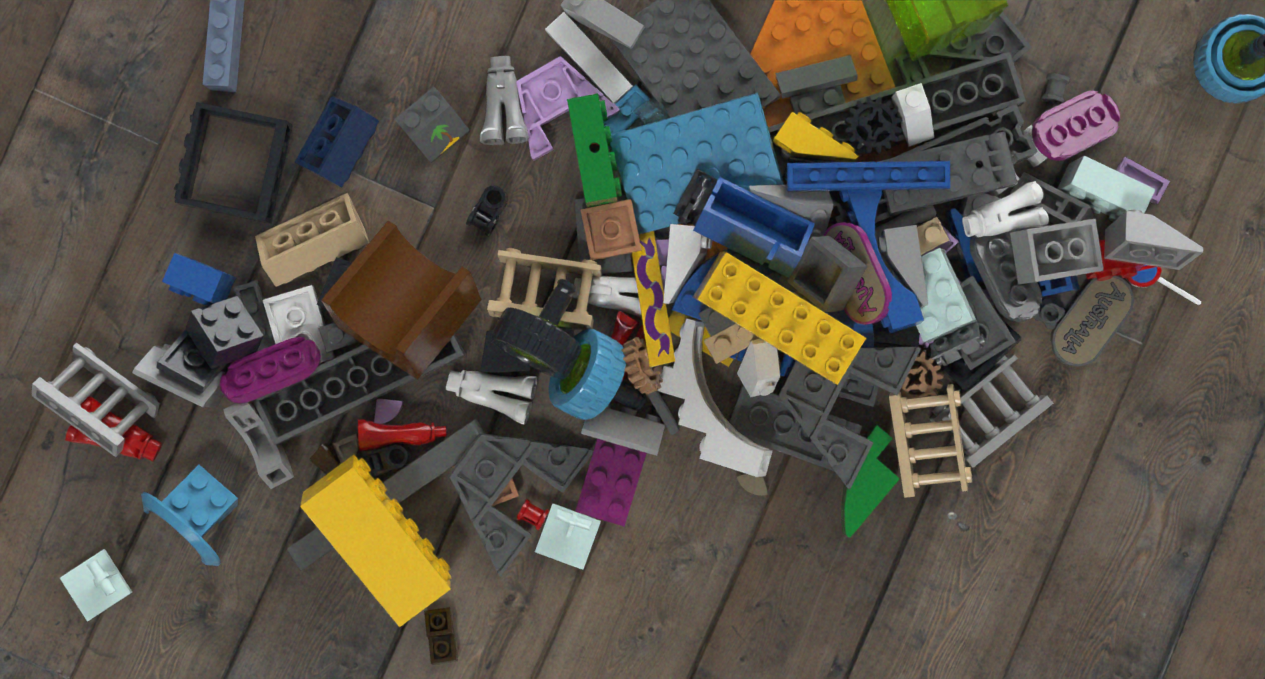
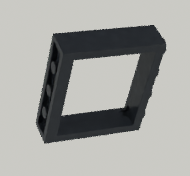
M196 102L193 115L190 114V123H192L190 133L186 134L184 140L185 156L179 163V173H181L179 183H176L174 190H176L175 203L186 207L271 224L293 125L287 120ZM209 116L275 129L257 212L191 199Z

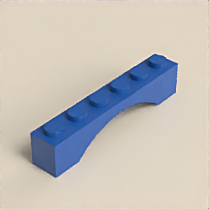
M839 191L842 202H847L850 210L847 212L849 223L857 225L865 231L891 288L892 301L889 302L887 315L881 320L883 327H888L889 333H893L921 324L924 318L916 294L905 288L893 277L884 264L878 250L875 237V216L882 191Z

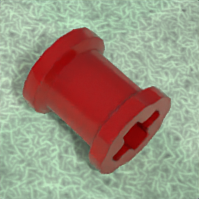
M526 499L516 519H522L536 526L535 529L539 531L550 510H542Z

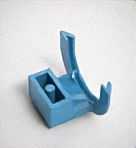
M200 465L162 502L147 492L141 494L144 512L149 514V511H152L171 525L194 547L205 565L219 566L221 564L216 552L202 537L217 522L220 524L238 506V498Z

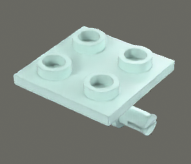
M553 503L535 552L583 570L601 521Z
M105 549L60 577L87 621L132 593Z

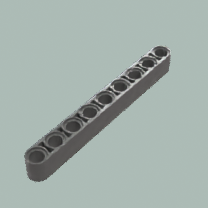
M477 419L384 481L383 484L387 488L385 492L391 500L395 498L400 504L452 468V466H455L477 435L485 433ZM316 528L286 550L300 571H302L333 550L334 547L322 532Z

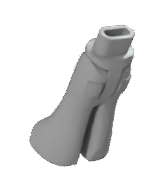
M510 56L491 57V68H488L486 82V116L480 133V143L486 145L504 144L502 104L505 105L506 141L510 144L526 142L529 140V133L521 113L517 80L514 73L515 69L511 66Z

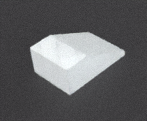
M670 224L663 303L670 304L675 302L684 284L699 267L707 254V248L711 249L712 240L693 231L695 226Z

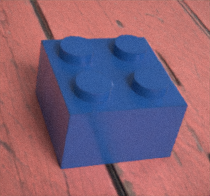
M174 253L162 282L170 285L168 290L182 296L191 297L194 295L192 300L207 306L226 300L236 277L189 257Z

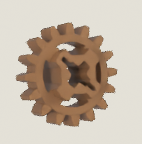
M637 337L624 343L622 352L626 356L623 357V360L626 362L625 371L628 373V379L634 384L635 389L639 388L642 394L646 393V395L660 389V383L663 382L660 376L662 374V367L660 365L649 366L644 339Z
M925 349L915 359V361H920L921 364L912 365L900 389L902 395L907 397V399L929 397V395L937 396L938 392L935 388L941 389L943 383L938 381L944 378V373L938 372L942 365L934 364L931 356L929 358L926 357L927 350ZM929 369L931 370L933 376L932 383L930 382L931 380L927 377V372ZM922 370L919 379L909 383L912 374L914 375ZM919 389L921 392H911L910 390Z

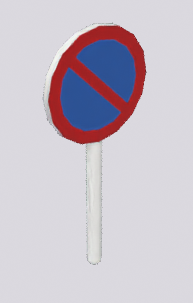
M1145 265L1137 271V275L1126 278L1131 285L1136 287H1148L1158 281L1195 304H1201L1199 299L1161 278V267Z

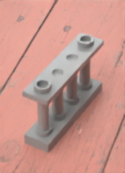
M76 343L73 345L72 359L74 361L52 382H46L39 377L32 384V396L116 457L123 450L124 438L122 435L145 412L155 418L158 415L160 403L151 393H145L98 359L92 350L87 347L83 348ZM82 367L95 375L73 397H67L59 390ZM103 382L116 390L94 412L89 413L80 405ZM124 397L137 405L115 428H109L102 423V419Z
M1005 355L966 392L960 393L961 404L986 433L984 435L986 439L978 445L977 442H972L960 426L962 445L966 449L964 451L966 454L964 459L967 467H975L1054 404L1047 395H1040L1039 397L1037 394L1033 395L1010 365L1018 359L1015 355H1008L1007 357ZM1000 372L1006 376L1026 401L1024 403L1026 407L1019 413L1017 410L1013 411L990 382ZM980 388L986 392L1006 417L1004 419L1006 423L999 429L997 426L993 427L970 398ZM937 406L932 410L934 415L929 418L931 422H938L941 419L942 421L952 420L950 406Z

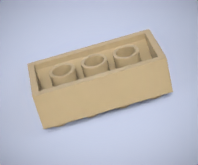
M348 193L255 236L261 265L276 287L283 283H288L302 274L312 272L319 266L335 261L336 257L339 258L353 250H358L369 243L365 228Z

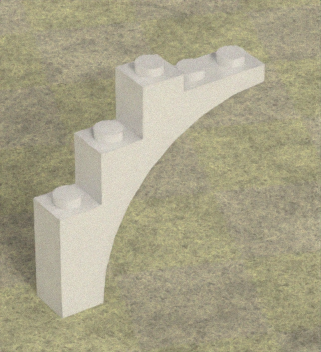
M686 318L685 323H683L680 329L681 340L679 348L674 352V366L663 367L662 374H660L663 382L660 383L661 388L657 391L685 399L679 408L678 417L680 420L678 424L706 433V437L700 443V459L755 477L766 476L772 450L752 442L739 433L720 412L706 384L702 365L704 324L702 321Z

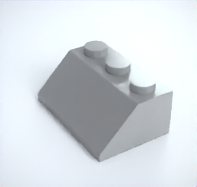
M164 344L163 347L153 346L132 372L201 407H217L223 396L220 389V378L225 372L222 370L205 391L201 393L157 369V361L171 347L168 344Z
M611 403L596 417L584 422L581 434L656 456L665 428V424L660 423L661 418L649 414H646L645 419L635 416L637 411L624 407L621 408V412L611 409Z

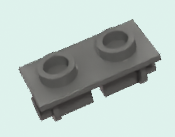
M975 323L970 326H964L956 333L947 337H941L930 344L931 359H935L939 366L942 364L946 366L962 358L959 349H963L966 355L982 349L983 345L987 344V341L983 334L980 335L979 324Z

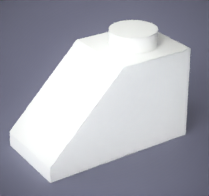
M922 83L896 91L891 98L894 107L898 108V117L903 120L900 124L908 147L933 139L931 110Z
M762 339L750 342L737 372L750 397L766 396L772 393L780 378L777 349Z

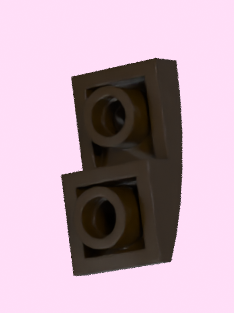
M451 608L424 611L431 664L457 662L458 657Z

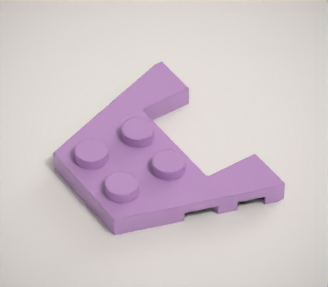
M561 56L516 81L524 122L529 133L528 142L533 161L553 150L541 126L569 111L567 99L598 93L599 101L605 100L608 119L620 112L614 103L608 100L602 92L590 84L584 76Z

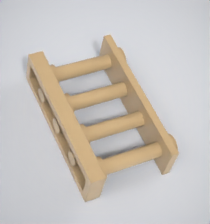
M507 248L506 251L498 250L500 262L506 263L500 297L496 301L489 300L487 310L490 316L500 317L506 308L512 307L539 317L543 308L537 307L535 302L541 268L557 270L554 288L558 285L557 281L559 279L566 280L567 272L582 274L577 307L573 312L565 311L558 326L579 330L593 328V316L588 315L589 312L586 310L592 276H602L601 265H597V262L592 260L576 262L522 254L520 250ZM516 264L531 267L526 298L522 305L514 304L510 300Z
M948 384V394L907 399V397H902L901 390L898 395L893 393L889 395L904 498L915 497L916 488H920V485L961 481L962 491H967L968 483H972L971 467L965 466L957 406H961L959 390L954 391V384ZM943 405L950 406L952 420L911 425V422L906 423L905 413L909 412L910 409ZM953 430L954 446L915 450L914 447L910 448L909 438H912L913 435ZM957 456L959 471L919 475L913 471L912 463H916V460Z

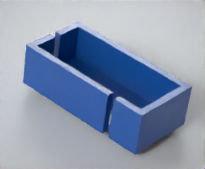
M719 177L693 231L762 265L766 262L769 264L768 268L790 278L803 255L815 223Z

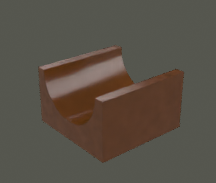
M387 221L321 301L339 329L418 380L482 299L469 270L462 266L455 274L439 267L416 250L405 239L395 224Z

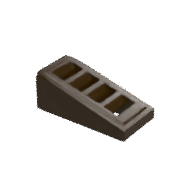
M327 443L322 444L310 457V461L326 475L341 464Z

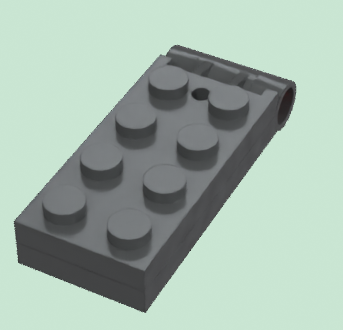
M1005 132L989 136L985 135L878 161H950V189L883 190L889 216L1018 184ZM975 163H979L981 168H977Z
M742 383L729 419V423L739 433L755 443L834 471L778 395L770 393L766 396L750 397ZM830 414L827 417L828 420L858 435L861 432L862 426Z

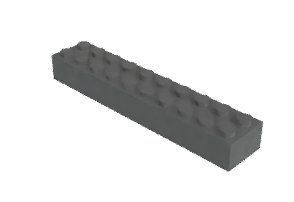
M1010 52L867 96L871 98L872 102L881 97V104L891 101L889 108L892 110L895 107L891 97L896 91L922 83L931 110L934 133L995 115L996 112L1015 104L1019 107L1026 102ZM867 97L806 116L811 119L810 124L816 128L823 127L834 135L832 138L840 144L842 142L849 144L848 141L852 135L845 134L844 131L850 125H847L844 121L846 118H852L848 113L850 108L858 110L856 102L861 101L865 104ZM871 109L863 111L858 117H867ZM882 112L884 119L890 122L888 117ZM875 117L867 124L871 126L872 134L878 128L875 126ZM785 122L768 127L781 175H783L789 158L794 157L773 143L775 136ZM857 130L860 137L862 139H865V136L862 134V132L860 130ZM903 130L900 134H895L899 139L896 144L889 141L891 147L907 142ZM879 135L875 143L885 140L888 135ZM850 143L849 145L856 150L857 143ZM864 147L854 152L858 157L866 155ZM794 157V158L807 159V160H813V161H820V162H826V163L839 162V161H830V160H821V159Z

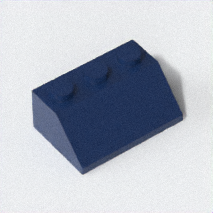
M331 96L295 163L342 188L344 183L350 178L355 163L361 158L368 140L374 135L379 120L359 107Z

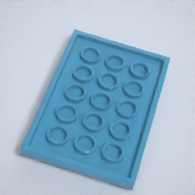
M758 93L611 134L612 142L610 144L615 154V160L627 199L632 201L638 234L669 227L670 224H680L678 221L679 217L673 214L697 168L717 180L721 177L746 190L749 189V186L784 185Z

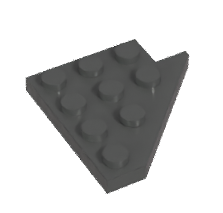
M928 0L907 17V20L922 37L906 51L908 54L978 62L1010 52L1014 63L1032 48L994 0Z

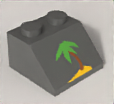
M432 87L395 118V121L431 163L470 132L469 128L435 87Z

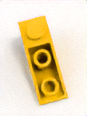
M791 112L773 140V143L794 157L839 162H854L858 158V155L854 153L856 150L846 142L840 144L832 138L834 135L823 127L816 128L810 124L811 119L800 112L798 114Z

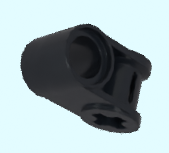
M495 185L487 187L478 203L472 209L466 225H473L481 229L489 237L507 205L508 196L506 192ZM496 191L500 192L502 196L501 201L496 205L490 204V194ZM480 217L484 219L485 221H487V224L480 221L478 218Z
M397 444L361 453L360 458L366 461L371 469L369 473L372 477L408 465L412 460V451L407 445ZM396 449L404 453L402 463L396 462L393 458V453Z

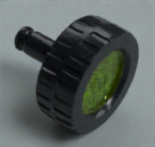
M559 279L557 281L558 285L553 289L539 316L517 308L508 307L497 321L490 340L503 352L523 364L551 377L566 379L575 366L582 347L573 337L558 327L572 299V294L577 290L576 286L569 281Z

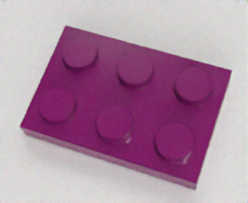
M597 439L575 512L625 527L647 453Z

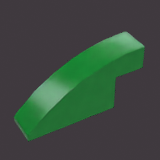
M872 425L864 438L873 441V445L851 489H848L845 484L843 487L841 525L842 533L851 538L900 479L876 459L893 439L878 425Z

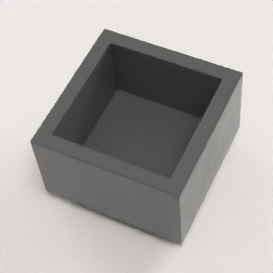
M811 237L800 261L787 282L823 312L842 311L864 274L867 265L832 237Z

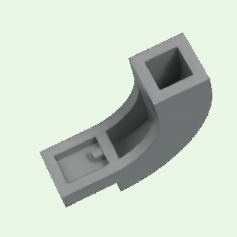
M251 402L235 403L223 409L225 417L248 445L254 458L258 475L270 489L294 477L282 444H273L257 408Z

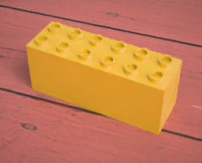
M727 252L719 253L693 298L837 385L866 340L861 334Z
M352 455L303 492L300 507L397 625L401 627L451 590V575L449 574L451 569L442 557L438 559L433 553L435 548L427 538L422 539L417 533L419 528L411 518L407 520L401 513L403 508L395 498L391 500L385 493L387 488L379 478L375 480L369 473L371 469L363 458L358 460L355 455Z

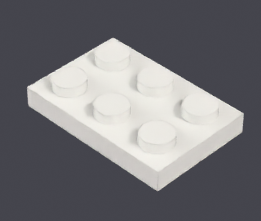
M313 285L264 299L263 304L275 344L294 337H304L306 340L311 339L319 348L321 353L319 364L335 359L334 351L326 353L319 332V327L325 326V321L320 306L316 305L318 298Z

